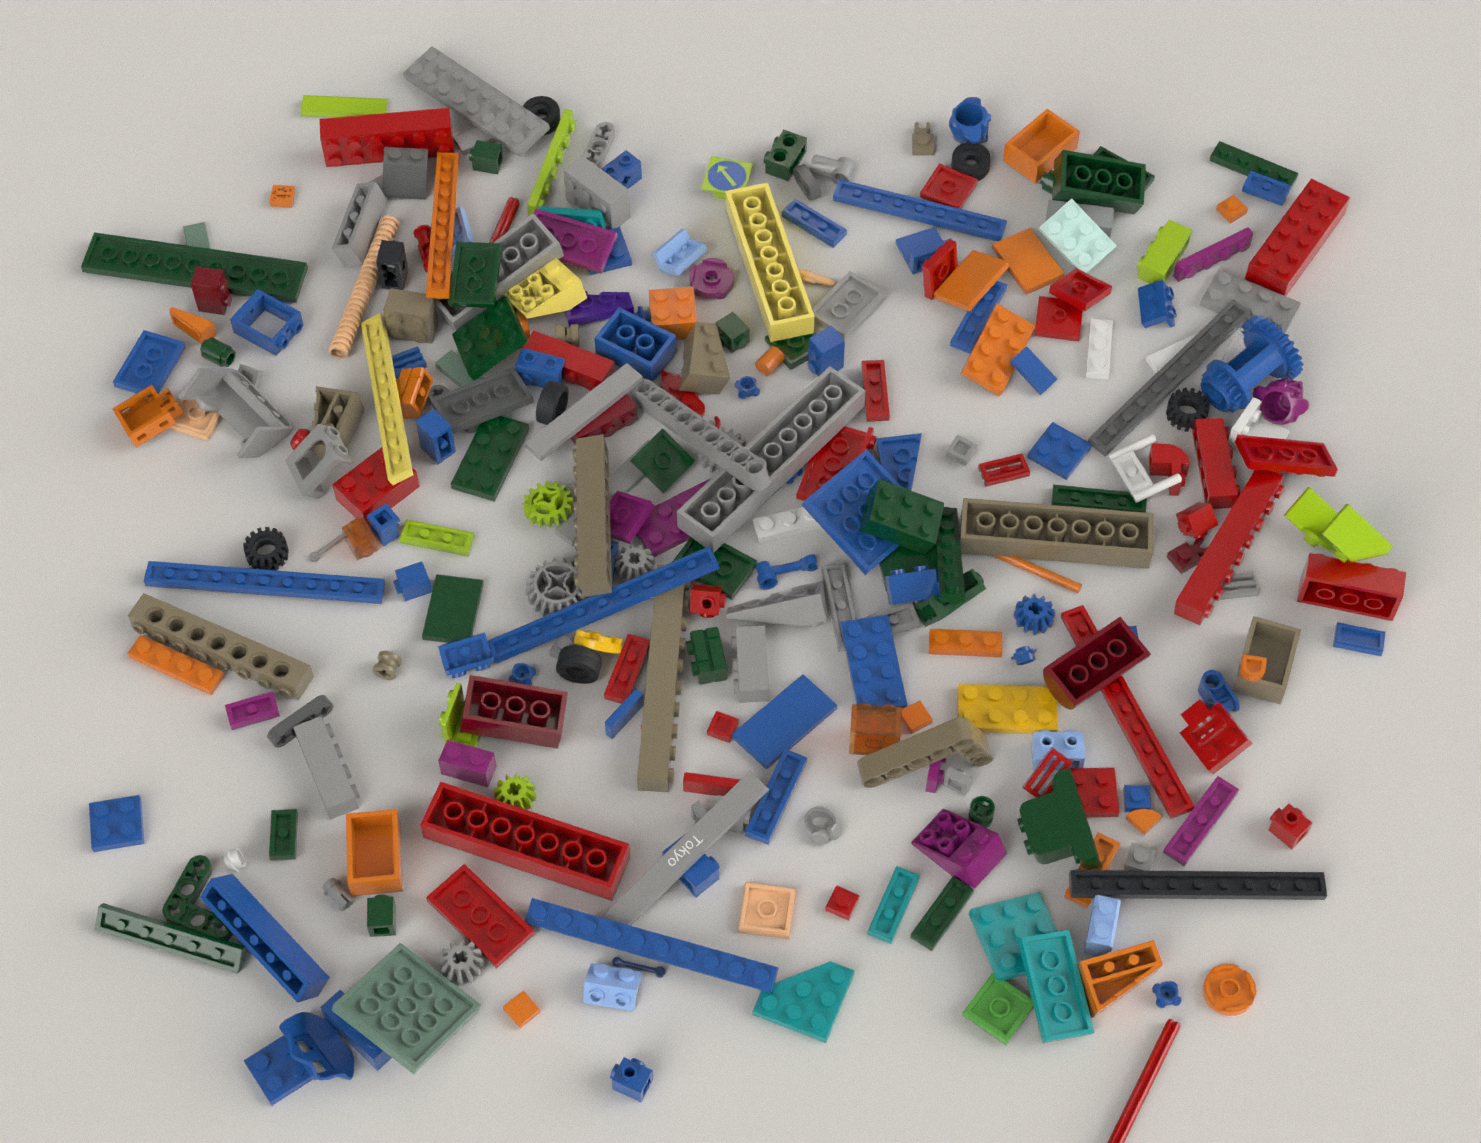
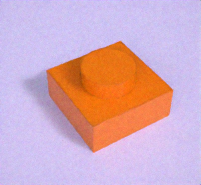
M1232 195L1217 204L1216 211L1231 224L1246 215L1248 208L1235 195Z

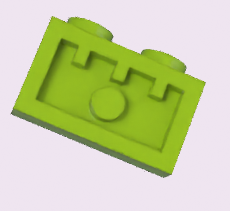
M456 683L454 690H450L448 693L447 709L445 712H441L439 718V726L442 728L441 737L444 738L445 743L448 739L477 748L480 735L460 732L465 700L462 685Z

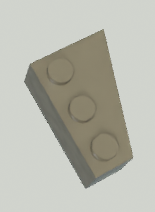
M695 322L685 338L684 363L681 369L682 378L679 391L720 394L729 381L730 374L717 325Z
M316 386L315 392L317 396L316 403H314L315 417L312 420V430L318 424L336 428L344 446L347 448L365 410L357 392ZM322 440L312 447L319 461L324 458L326 446Z

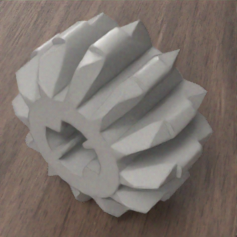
M631 543L630 549L622 547L621 553L616 555L615 570L619 573L620 579L626 578V581H629L654 570L655 558L651 555L650 549L644 550L642 544L638 548H634V545Z
M462 939L457 946L451 942V949H443L442 955L444 957L439 958V965L442 966L441 974L443 976L448 975L447 978L451 982L457 979L459 985L463 984L464 979L472 983V975L480 976L481 971L479 968L484 966V961L480 958L482 956L481 950L475 949L473 942L465 946V941Z

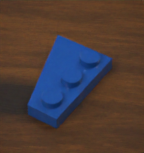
M922 433L877 438L876 447L879 463L901 487L912 491Z

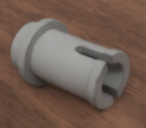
M331 878L322 886L324 895H329L341 911L346 910L345 905L349 908L353 904L354 899L343 889L340 880Z

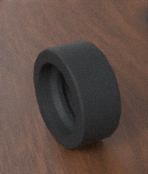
M548 381L545 384L536 407L537 422L548 425L565 412L569 397L567 385L554 381Z

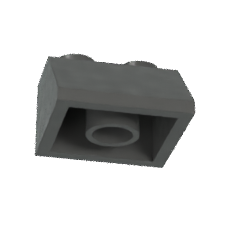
M384 147L382 192L385 197L426 200L428 149Z

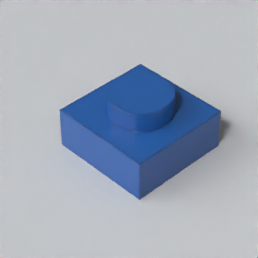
M1124 785V812H1132L1137 809L1151 810L1150 785Z

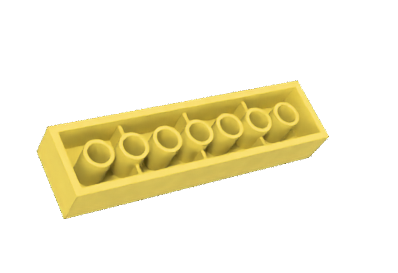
M768 183L725 191L726 211L770 342L814 333V314Z

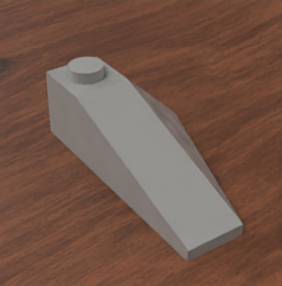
M819 581L791 588L792 592L787 595L771 594L764 602L755 599L728 607L726 617L727 619L776 624L820 626L824 624V621H827L828 616L823 582Z

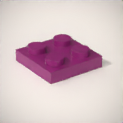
M617 490L610 500L611 538L630 544L654 509V504L649 500Z

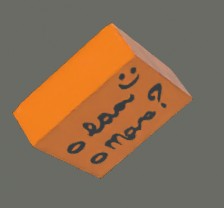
M273 185L269 201L270 206L292 208L295 186Z

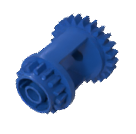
M1255 315L1244 323L1242 327L1244 330L1242 331L1244 335L1243 340L1246 347L1228 363L1221 360L1211 361L1206 367V372L1201 375L1203 377L1200 384L1201 390L1207 396V400L1219 411H1230L1233 413L1238 409H1245L1252 400L1250 390L1268 375L1277 379L1288 377V379L1293 380L1303 370L1302 366L1304 364L1300 361L1302 357L1297 354L1299 349L1293 346L1295 343L1289 340V335L1284 334L1281 327L1278 329L1275 322L1271 323L1268 318L1264 319L1262 315L1259 317Z

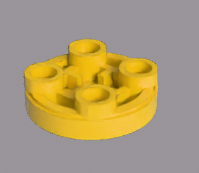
M577 629L573 643L597 651L620 654L623 639L614 636H602V633Z

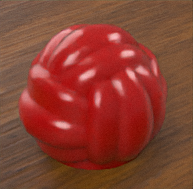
M299 428L290 441L293 450L310 433L308 429Z

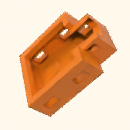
M152 385L112 408L136 448L175 425L174 419L184 414L169 389L158 394Z

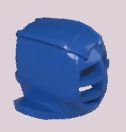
M968 97L953 108L949 119V127L954 140L959 143L971 142L973 144L987 142L991 114L987 112L985 107L981 106L980 98Z

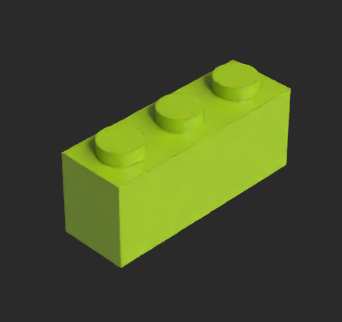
M1168 220L1164 227L1160 226L1156 233L1155 242L1151 241L1149 243L1146 256H1141L1136 268L1139 269L1137 278L1149 284L1159 280L1166 282L1176 266V262L1179 261L1190 243L1192 229Z

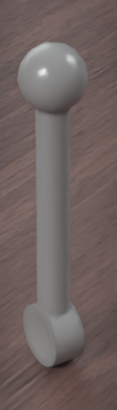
M343 529L342 534L318 552H312L309 555L311 561L317 562L320 559V555L344 537H349L351 535L350 529Z

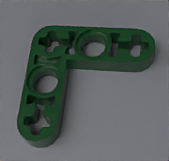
M194 856L187 863L162 909L163 915L168 923L228 941L233 933L215 913L194 905L213 871L212 865L206 856ZM203 864L205 869H200L197 873L195 867H200ZM190 884L195 887L191 894H181L183 886ZM179 908L180 913H175L172 916L170 911ZM202 915L205 917L202 925L193 926L191 924L195 916ZM224 925L226 931H220L219 934H217L216 929L214 927L222 928V926Z

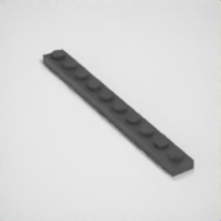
M1233 299L1089 437L1088 442L1092 444V447L1104 456L1109 454L1250 317L1251 311Z

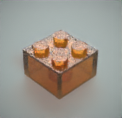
M868 703L852 704L849 754L869 755L900 742L902 707H895L894 705L872 706Z

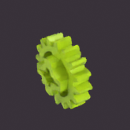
M546 481L545 486L537 483V489L530 488V495H524L525 502L522 505L525 517L530 519L532 525L538 522L539 528L544 524L551 528L552 523L560 526L561 519L567 521V514H573L572 507L574 501L570 490L567 491L566 485L559 487L557 481L553 485Z

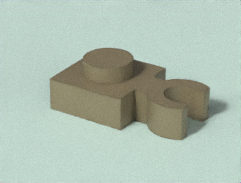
M915 122L914 133H912V155H934V133H930V122H927L926 128L923 129L918 126V122Z

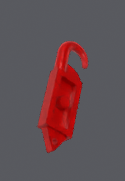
M661 370L662 383L660 388L703 417L705 406L694 392L679 391L682 378L680 374L674 375ZM715 416L714 426L719 429L721 421L718 416Z

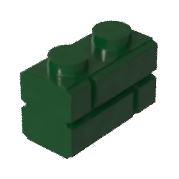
M712 627L705 630L691 631L690 641H686L688 656L693 655L694 662H690L692 676H697L700 685L712 683L713 681L727 680L728 669L719 628Z

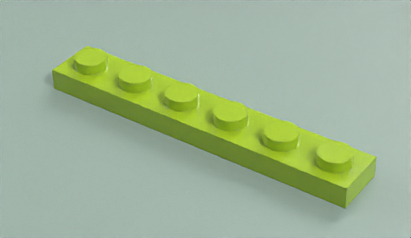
M564 109L528 201V216L533 214L535 209H539L540 206H545L546 196L549 197L551 194V183L557 178L558 165L563 163L564 150L570 144L571 132L574 133L576 129L573 110Z

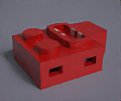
M1199 699L1180 714L1188 724L1186 728L1179 732L1180 735L1212 774L1218 772L1253 744L1226 708L1219 702L1209 709Z

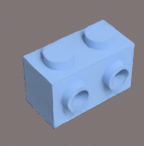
M1041 730L1033 732L1031 740L1033 770L1036 769L1051 747L1073 762L1069 768H1083L1085 762L1083 732H1076L1074 730H1065L1063 732ZM1055 755L1051 758V760L1043 770H1047L1049 768V766L1056 758ZM1062 760L1057 765L1055 770H1059L1062 767V765L1064 764Z

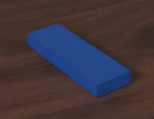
M794 199L782 211L783 218L832 248L847 235L845 228L797 199Z

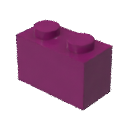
M448 739L438 760L442 775L487 788L497 767L494 752Z

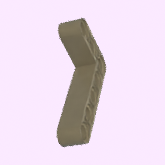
M958 717L864 756L857 761L863 786L873 788L956 753H959L972 766L976 767L989 764L993 757L986 735L968 718Z

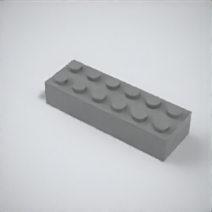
M534 213L493 242L501 243L502 245L496 301L503 297V293L555 258L559 260L564 256L558 240ZM435 298L437 311L454 331H457L458 328L464 326L477 314L486 309L450 307L449 299Z

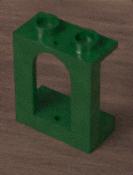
M974 569L963 573L965 602H946L942 604L935 594L914 605L915 611L924 626L927 627L942 620L984 591L986 587L982 576L975 572Z

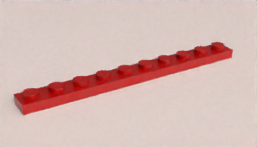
M1084 605L1061 613V619L1076 646L1098 632ZM1119 677L1100 690L1170 819L1191 812L1195 807L1124 677Z

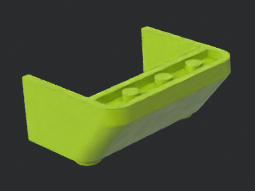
M1310 487L1306 488L1284 514L1305 535L1303 539L1310 546L1315 548L1317 545L1333 553L1344 563L1346 560L1355 562L1384 556L1393 549L1392 544L1349 504L1346 503L1337 513Z

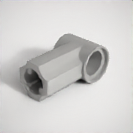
M814 155L811 160L810 172L831 178L837 185L839 179L850 181L856 165L853 160L847 157H840L838 160Z

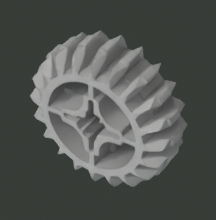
M554 557L553 563H548L545 560L544 566L537 565L536 571H531L530 578L526 581L528 602L530 605H533L535 612L540 611L543 617L548 613H554L587 599L583 597L580 588H576L573 594L570 593L571 586L575 584L574 574H578V570L575 568L574 561L567 563L565 558L561 562H557ZM545 583L547 587L545 588V591L541 594L539 590L541 586Z

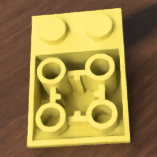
M557 258L502 294L503 296L506 295L512 305L527 319L568 311L587 299L581 280Z

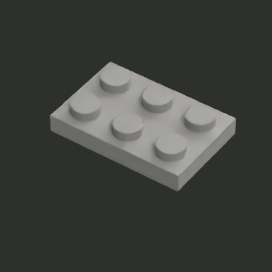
M849 271L812 309L814 321L824 328L832 326L845 340L885 299V292Z

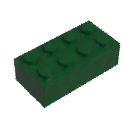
M1062 150L1054 160L1052 200L1068 202L1070 199H1073L1079 204L1114 208V211L1135 214L1144 205L1146 164Z

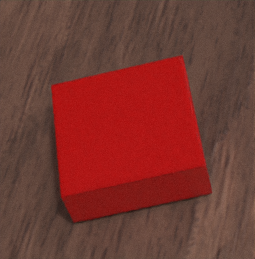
M716 711L707 729V735L730 743L732 734L736 731L739 724V719Z

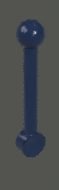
M614 957L612 960V964L615 967L622 965L655 973L658 978H662L665 975V968L662 966L657 968L623 961L620 957Z

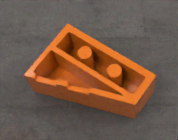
M1154 940L1079 962L1078 968L1092 1018L1154 975L1163 966Z

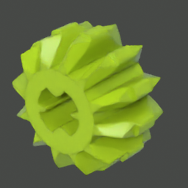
M518 773L515 774L514 778L506 774V781L498 780V787L494 788L493 791L496 797L495 800L522 809L532 810V802L536 801L537 798L534 792L536 789L533 783H529L527 775L520 779V774Z

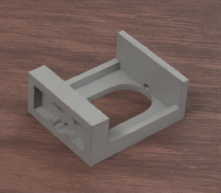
M318 424L285 460L301 495L317 499L324 494L320 483L339 462L349 465L353 463L338 430L332 426ZM322 440L326 446L325 456L313 469L308 458L304 456L318 441Z

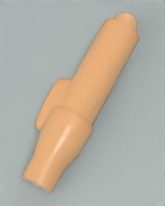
M798 269L803 279L802 281L812 285L818 283L827 287L836 285L832 278L808 270Z

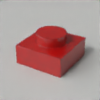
M836 885L825 911L849 921L860 895Z

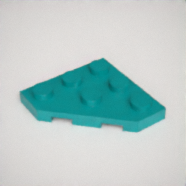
M830 961L774 984L772 994L761 991L753 1009V1015L826 1043L855 970Z

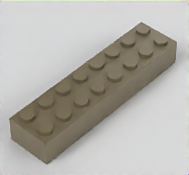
M963 498L960 523L961 553L1014 556L1026 559L1149 569L1153 555V513Z

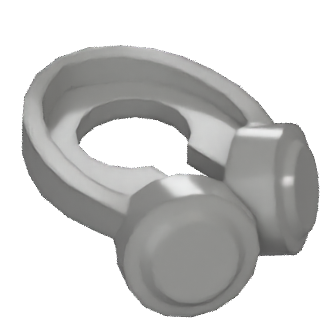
M814 807L806 813L805 826L811 834V840L815 845L822 846L828 842V839L837 840L840 837L842 826L836 823V818L830 810L824 807ZM817 817L825 818L826 830L814 825L812 821Z

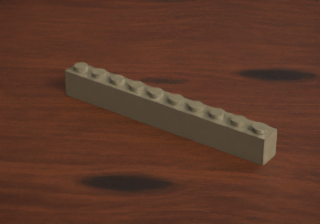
M691 581L654 597L637 776L638 791L668 792L669 783L674 782V768H670V763L676 759V746H672V740L677 739L678 724H674V717H679L680 702H676V695H681L682 681L678 680V674H683L684 660L680 659V652H685V638H681L682 631L686 632L687 617H683V613L688 611L689 596H685V590H690Z

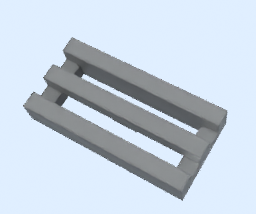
M1254 572L1234 574L1231 583L1223 585L1224 590L1251 587V589L1224 591L1220 600L1258 596L1259 590L1256 588L1257 583L1254 580Z

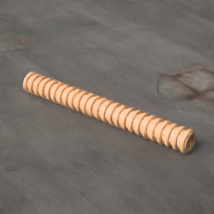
M385 215L380 220L381 222L378 225L366 259L363 262L364 264L361 267L337 327L338 329L328 349L330 354L336 358H347L357 330L360 327L370 297L379 279L376 259L381 240H394L400 226V222L393 216Z

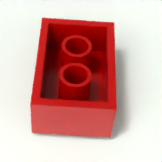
M381 447L332 484L335 498L366 528L369 526L368 514L384 504L393 508L420 487L417 471L412 468L413 476L392 485L387 477L383 448Z

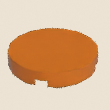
M1221 964L1212 968L1203 984V996L1207 1004L1216 1012L1226 1016H1237L1246 1012L1253 1004L1256 995V985L1250 973L1246 970L1243 971L1234 964Z

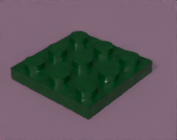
M506 295L495 301V308H486L452 334L468 375L474 381L528 342L512 303Z

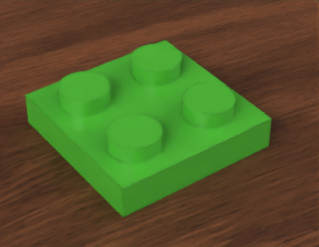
M992 973L965 1008L962 1016L1004 1045H1007L1034 1009V1006L1029 996L1005 980L997 982L994 973Z

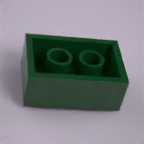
M879 479L869 490L860 531L925 555L936 544L944 502Z

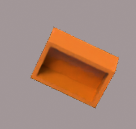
M1046 109L1005 143L1003 162L1036 184L1041 180L1044 172L1048 173L1054 169V160L1062 150L1075 151L1077 149L1080 131L1049 109Z
M397 809L347 813V881L351 896L403 892L401 823Z

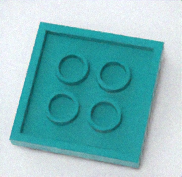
M1040 892L972 908L968 913L997 982L1026 975L1018 939L1058 932Z

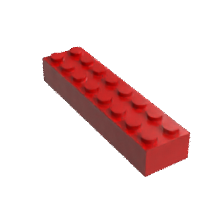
M441 781L420 824L423 838L610 901L614 898L631 857L630 844Z

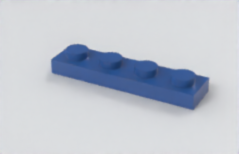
M996 281L972 310L967 311L950 341L951 347L969 354L971 353L996 303L999 304L1004 296L1007 284Z
M784 749L766 786L769 791L760 799L745 831L746 837L769 845L806 766L807 757Z

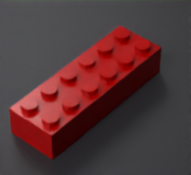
M449 108L319 119L320 140L326 167L381 163L384 160V147L428 149V158L437 157V152L455 153Z
M1311 178L1249 262L1245 280L1287 296L1345 215L1350 197Z

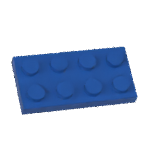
M888 614L840 622L858 715L906 708L907 700Z

